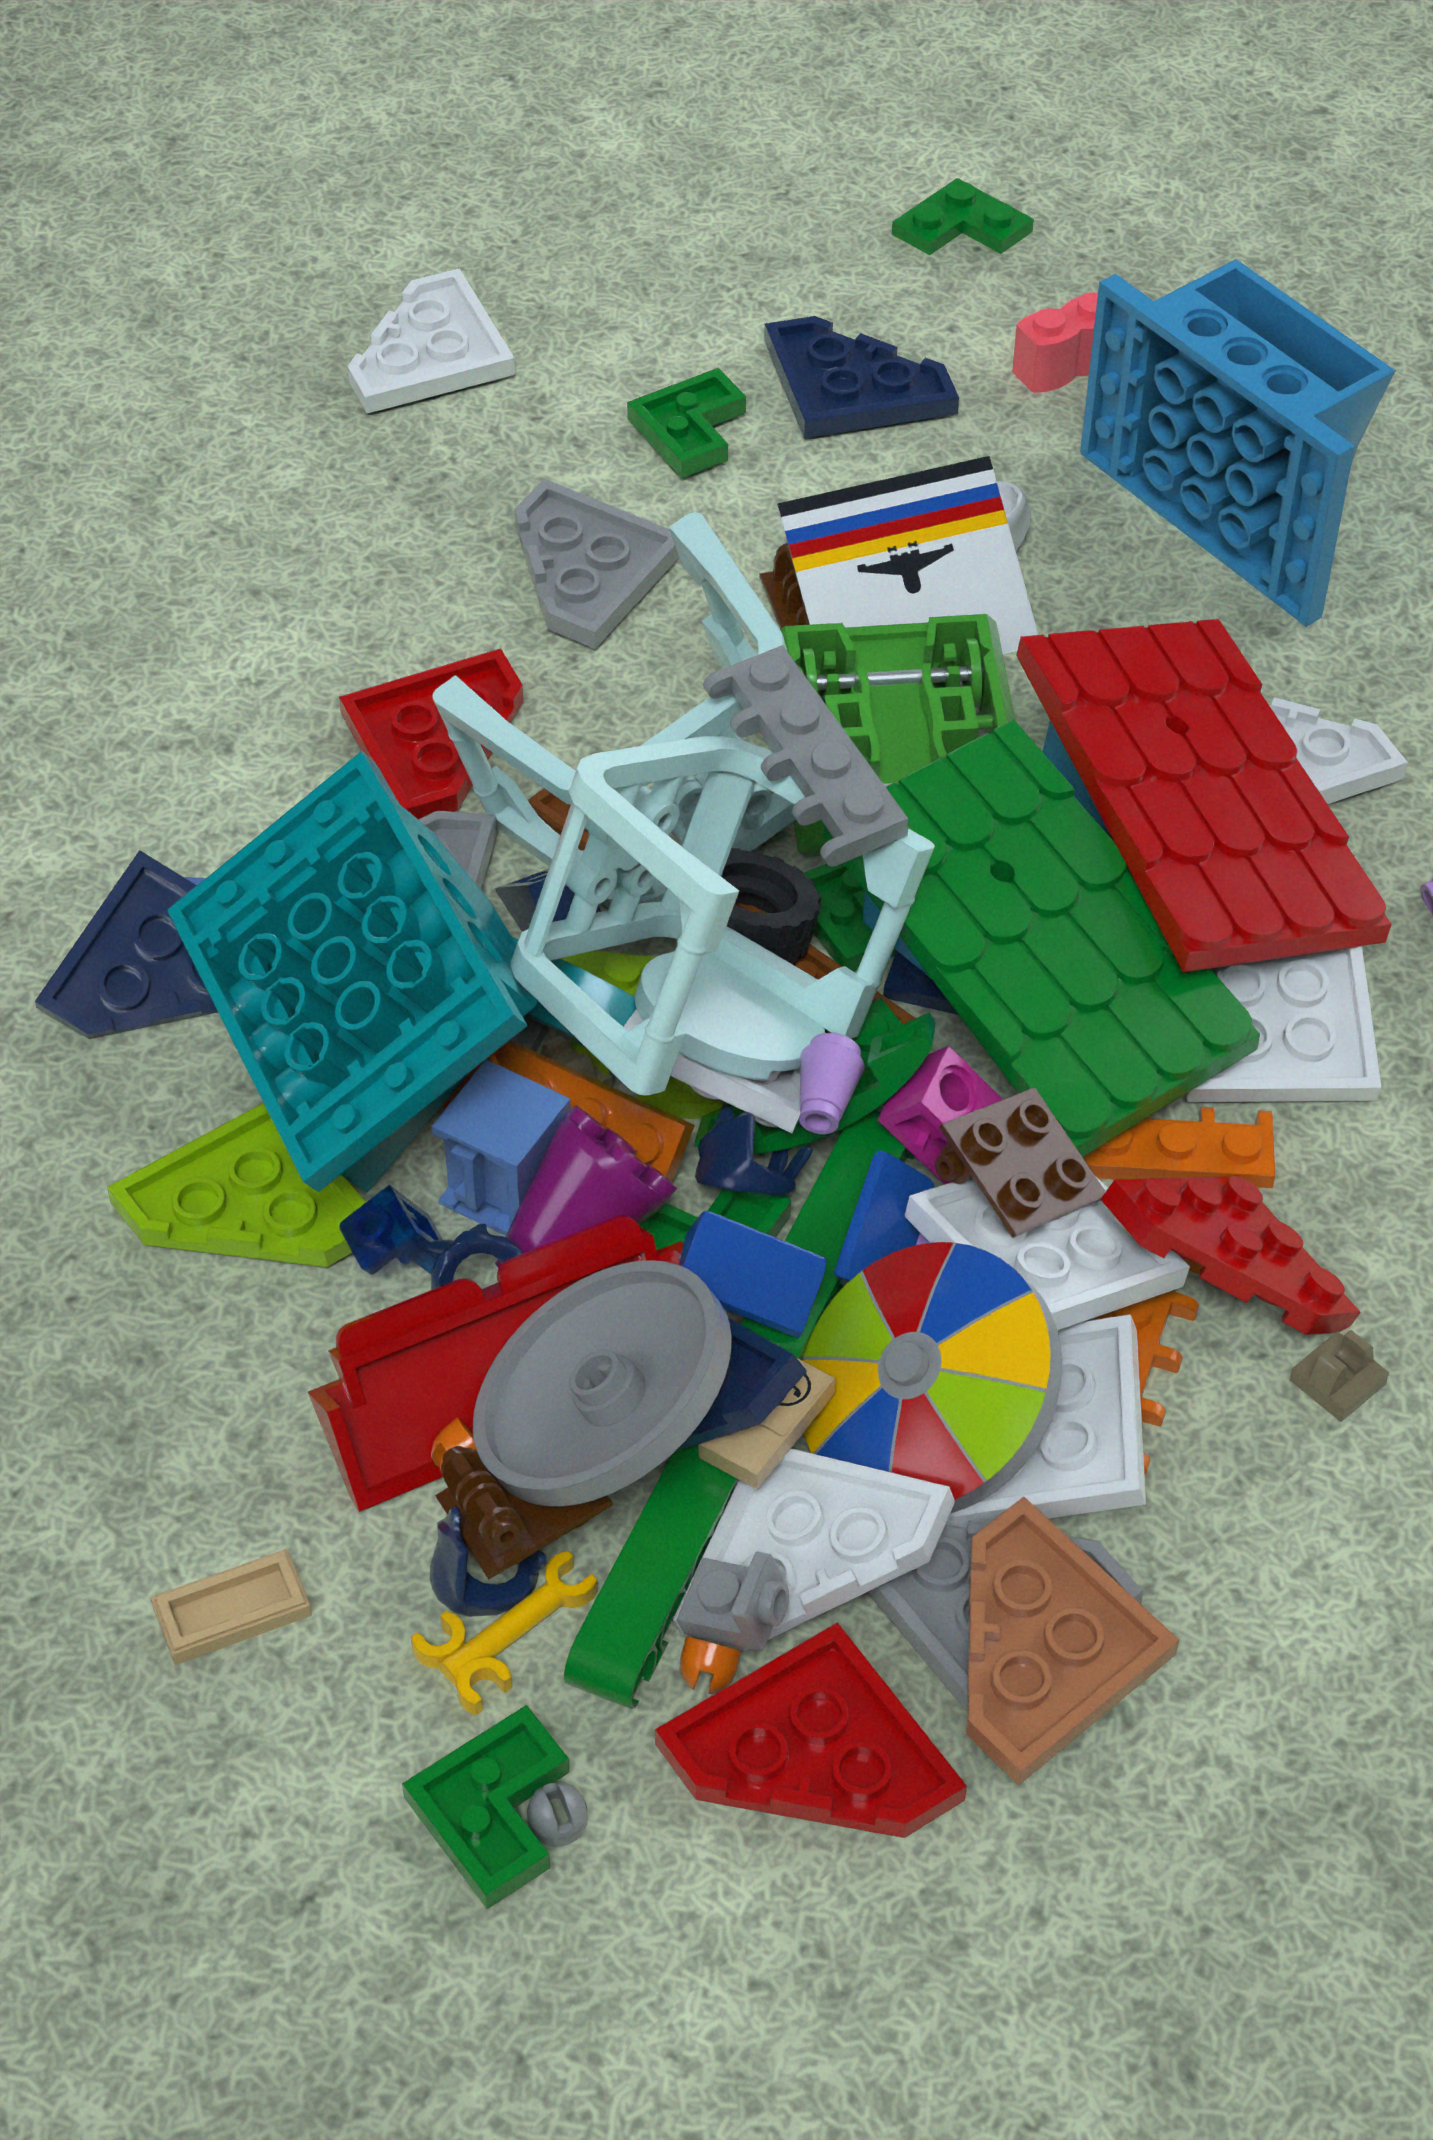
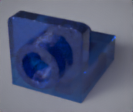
M391 1185L386 1186L346 1217L339 1225L340 1231L361 1269L370 1275L377 1273L395 1258L404 1265L413 1261L431 1274L432 1268L441 1254L428 1249V1245L431 1242L443 1240L429 1214Z

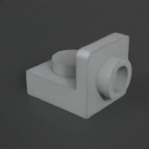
M755 1552L749 1567L702 1557L676 1620L686 1635L763 1651L773 1626H779L786 1615L789 1604V1589L771 1554Z

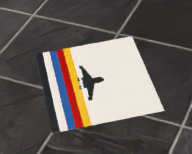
M990 456L777 503L810 625L843 623L844 627L924 623L929 621V617L988 614L997 623L1003 654L1017 651L1021 636L1038 635Z

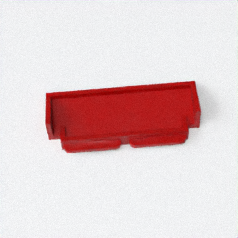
M620 1215L506 1260L498 1269V1283L483 1289L473 1280L461 1278L342 1326L336 1335L337 1347L328 1350L339 1379L308 1391V1395L356 1509L359 1512L442 1478L440 1468L434 1464L431 1456L433 1441L441 1430L457 1417L473 1433L474 1409L480 1388L489 1368L509 1338L543 1304L575 1282L606 1268L624 1263L650 1260L665 1261L678 1265L684 1243L679 1241L657 1250L651 1233L640 1227L629 1216Z

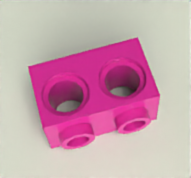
M946 1046L926 1056L923 1063L910 1079L887 1100L878 1121L945 1185L951 1183V1181H944L938 1176L935 1169V1161L949 1141L939 1127L945 1122L1003 1099L964 1059L949 1046Z

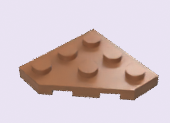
M1022 1497L972 1537L970 1549L966 1735L1019 1786L1176 1655L1179 1645V1639L1025 1497Z

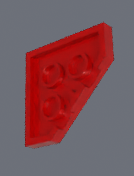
M501 648L339 697L341 715L360 750L376 762L399 804L417 819L435 811H458L473 786L433 700L434 691L456 675L509 723H511L523 703V685ZM481 745L487 760H489L493 752Z
M1240 1176L1114 1179L1100 1199L1143 1248L1162 1258H1165L1171 1249L1182 1258L1203 1265L1200 1269L1199 1278L1246 1303L1254 1294L1268 1304L1283 1308L1286 1311L1282 1315V1322L1305 1335L1341 1332L1349 1328L1361 1313L1344 1294L1345 1288L1342 1282L1334 1274L1321 1268L1303 1248L1304 1243L1300 1235L1290 1226L1280 1222L1262 1202L1263 1196L1259 1189Z
M838 1622L655 1729V1745L695 1800L906 1838L959 1805L966 1798L967 1785Z

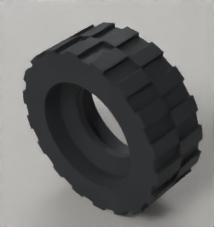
M731 848L721 877L739 890L735 903L755 906L767 913L750 911L734 904L726 926L791 964L797 962L800 955L804 956L808 950L821 909L820 902L822 898L820 892H817L815 889L816 884L811 878L803 875L802 870L785 863V860L776 856L771 857L755 850L743 851L740 848Z

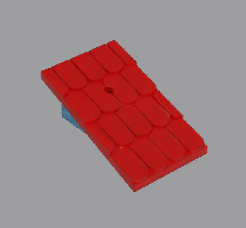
M1219 619L1200 620L1195 624L1193 621L1148 625V628H1145L1143 625L1099 629L1098 632L1087 630L1048 634V637H1045L1044 634L1020 637L1016 656L1050 719L1042 752L1075 788L1074 797L1115 842L1183 972L1386 943L1392 924L1385 915V901L1347 846L1348 834L1296 758L1298 750L1295 743L1261 694L1263 684Z

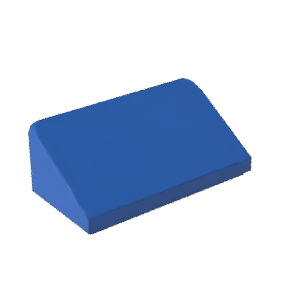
M878 1150L873 1155L834 1270L835 1276L843 1286L875 1261L893 1252L917 1244L920 1232L905 1217L909 1196L935 1188L934 1182L929 1177L884 1151Z
M704 1211L686 1233L678 1265L696 1274L707 1285L725 1310L799 1338L804 1330L824 1276L827 1259L711 1211Z

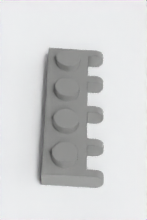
M783 645L716 671L705 679L703 687L712 699H719L733 694L743 708L730 721V726L736 735L744 738L760 732L774 752L761 763V770L769 781H777L790 775L805 796L792 808V815L797 822L805 826L822 820L834 837L826 842L820 850V855L828 866H837L908 836V817Z

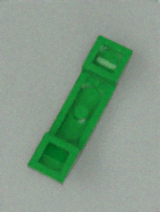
M930 1012L872 1038L867 1062L869 1067L864 1069L839 1121L837 1130L830 1134L853 1124L875 1110L893 1096L920 1067L933 1046L936 1022ZM731 1104L723 1106L730 1107L735 1117L746 1112ZM723 1107L702 1116L695 1138V1144L698 1148L699 1141L707 1132L711 1131ZM755 1121L754 1154L789 1149L818 1140L830 1134L810 1132L802 1127L800 1122H798L793 1133H790L779 1127H768Z

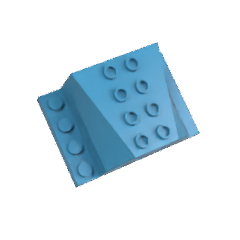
M1237 259L1155 301L1119 275L1114 274L1099 282L1080 454L1307 627L1322 618L1348 479L1355 453L1396 370Z

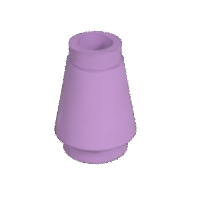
M837 1033L819 1034L811 1040L810 1045L806 1046L800 1054L799 1122L802 1127L810 1132L830 1134L837 1130L839 1121L864 1072L865 1064L861 1058V1049L849 1037Z

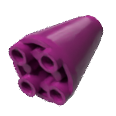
M575 1105L558 1125L505 1237L514 1240L523 1253L620 1215L629 1216L639 1225L659 1211L678 1188L648 1163L645 1165L635 1156L637 1150L611 1128L606 1127L605 1129L591 1115L578 1105ZM499 1259L495 1262L498 1268L501 1266Z

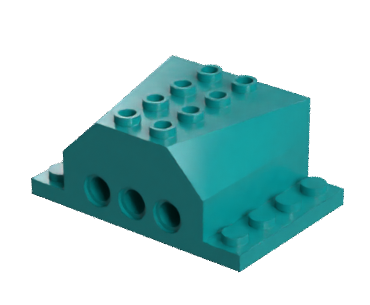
M360 751L167 910L301 1179L305 1184L318 1192L339 1175H342L368 1193L470 1072L528 1026L523 1017L536 1006L538 1001L514 978L510 963L516 943L491 901L438 837L399 804L376 762L363 751Z

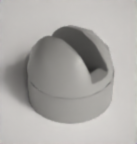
M557 1781L538 1788L528 1804V1826L537 1839L545 1845L558 1847L571 1844L583 1834L587 1826L586 1802L574 1786L565 1782ZM549 1800H561L569 1822L557 1825Z

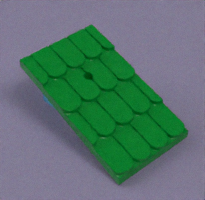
M1014 719L997 727L992 733H986L946 754L945 758L941 757L899 779L898 783L893 782L886 786L908 817V829L930 840L935 845L916 892L915 901L910 907L894 948L934 981L1018 1093L1036 1088L1082 1157L1257 1050L1260 1033L1252 1025V1018L1249 1012L1211 969L1182 971L1115 842L1074 797L1075 788ZM824 824L823 836L828 842L834 837ZM863 855L844 862V864L865 890L863 923L874 930L885 901L868 891Z

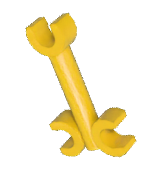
M568 1550L560 1552L549 1560L545 1569V1583L469 1641L466 1642V1633L462 1620L456 1614L446 1610L440 1615L441 1627L451 1639L443 1645L435 1646L426 1642L425 1638L417 1632L411 1636L414 1656L421 1664L427 1667L439 1668L445 1677L457 1687L460 1705L467 1712L478 1715L483 1711L482 1698L472 1689L476 1682L485 1679L492 1680L505 1693L512 1689V1680L508 1667L494 1657L560 1607L577 1608L593 1600L598 1592L597 1578L591 1574L576 1585H567L561 1582L560 1578L574 1568V1559Z

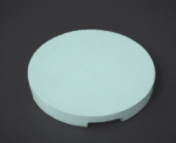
M675 952L655 957L646 964L642 971L634 996L635 1005L642 1020L652 1016ZM711 953L704 954L677 1025L686 1033L679 1051L681 1055L710 1069L754 1080H768L770 1073L773 1071L794 1070L800 1074V1054L802 1050L810 1045L811 1040L815 1036L825 1033L824 1027Z

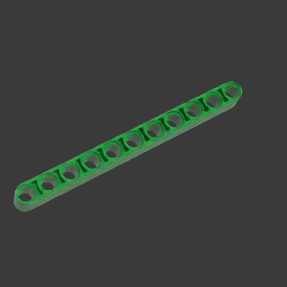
M876 1110L843 1129L785 1239V1242L827 1259L824 1276L801 1336L795 1338L745 1317L741 1322L742 1326L793 1353L801 1361L818 1320L833 1298L844 1287L835 1276L834 1270L874 1153L876 1154L878 1150L884 1151L904 1163L907 1158L912 1160L915 1158L878 1121L881 1112ZM698 1444L675 1451L666 1464L573 1641L564 1668L563 1679L566 1684L630 1709H634L637 1706L639 1700L633 1699V1696L642 1679L650 1681L669 1643L662 1639L671 1622H673L679 1605L739 1479L700 1459Z

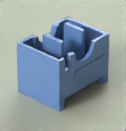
M486 1059L432 1125V1135L444 1140L448 1188L438 1199L439 1204L480 1224H486L488 1228L506 1236L558 1125L571 1111L570 1098Z

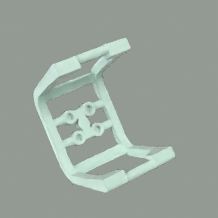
M693 512L672 524L669 529L682 566L699 586L702 585L711 615L702 620V624L714 658L724 669L781 645L787 650L782 632L704 516ZM741 626L757 647V654L744 636ZM455 675L434 691L433 700L448 730V736L453 741L473 784V790L478 795L486 814L496 816V827L550 867L560 835L537 815L517 784L497 766L491 769L481 745L569 805L572 803L569 790L576 770L505 720ZM733 694L719 699L709 697L641 746L700 736H724L743 740L736 735L730 726L732 717L739 711H742L743 708ZM708 772L696 776H684L674 803L679 807L680 815L671 833L682 844ZM756 782L732 848H740L743 851H751L796 820L792 815V808L795 804L776 793L771 795L763 785ZM643 783L640 787L647 786L649 783ZM656 879L653 886L640 896L638 904L662 902L667 887ZM616 884L610 896L601 903L608 909L618 884Z
M700 736L595 753L582 758L576 769L569 790L572 803L529 929L521 933L510 967L514 978L625 1086L639 1095H652L666 1089L686 1035L677 1025L702 957L707 953L715 955L770 990L831 1033L841 1034L851 1039L859 1036L877 989L881 986V979L910 907L915 901L916 892L935 845L930 840L908 829V836L863 854L868 891L885 901L858 970L853 972L844 966L835 969L818 980L726 926L739 890L723 879L721 875L755 783L758 782L794 804L805 798L790 775L777 781H769L761 770V763L774 752L744 740L724 736ZM708 772L682 846H680L668 835L675 828L679 819V807L674 801L684 776ZM654 782L652 789L647 786L640 787L643 783ZM585 828L589 831L590 835L585 850L577 852ZM656 879L667 887L662 902L638 904L640 896L653 886ZM616 884H618L609 910L596 913L598 904L605 901L613 892ZM566 885L575 893L567 918L552 922L564 886ZM651 937L678 939L677 948L652 1016L629 1031L607 1014L550 961Z

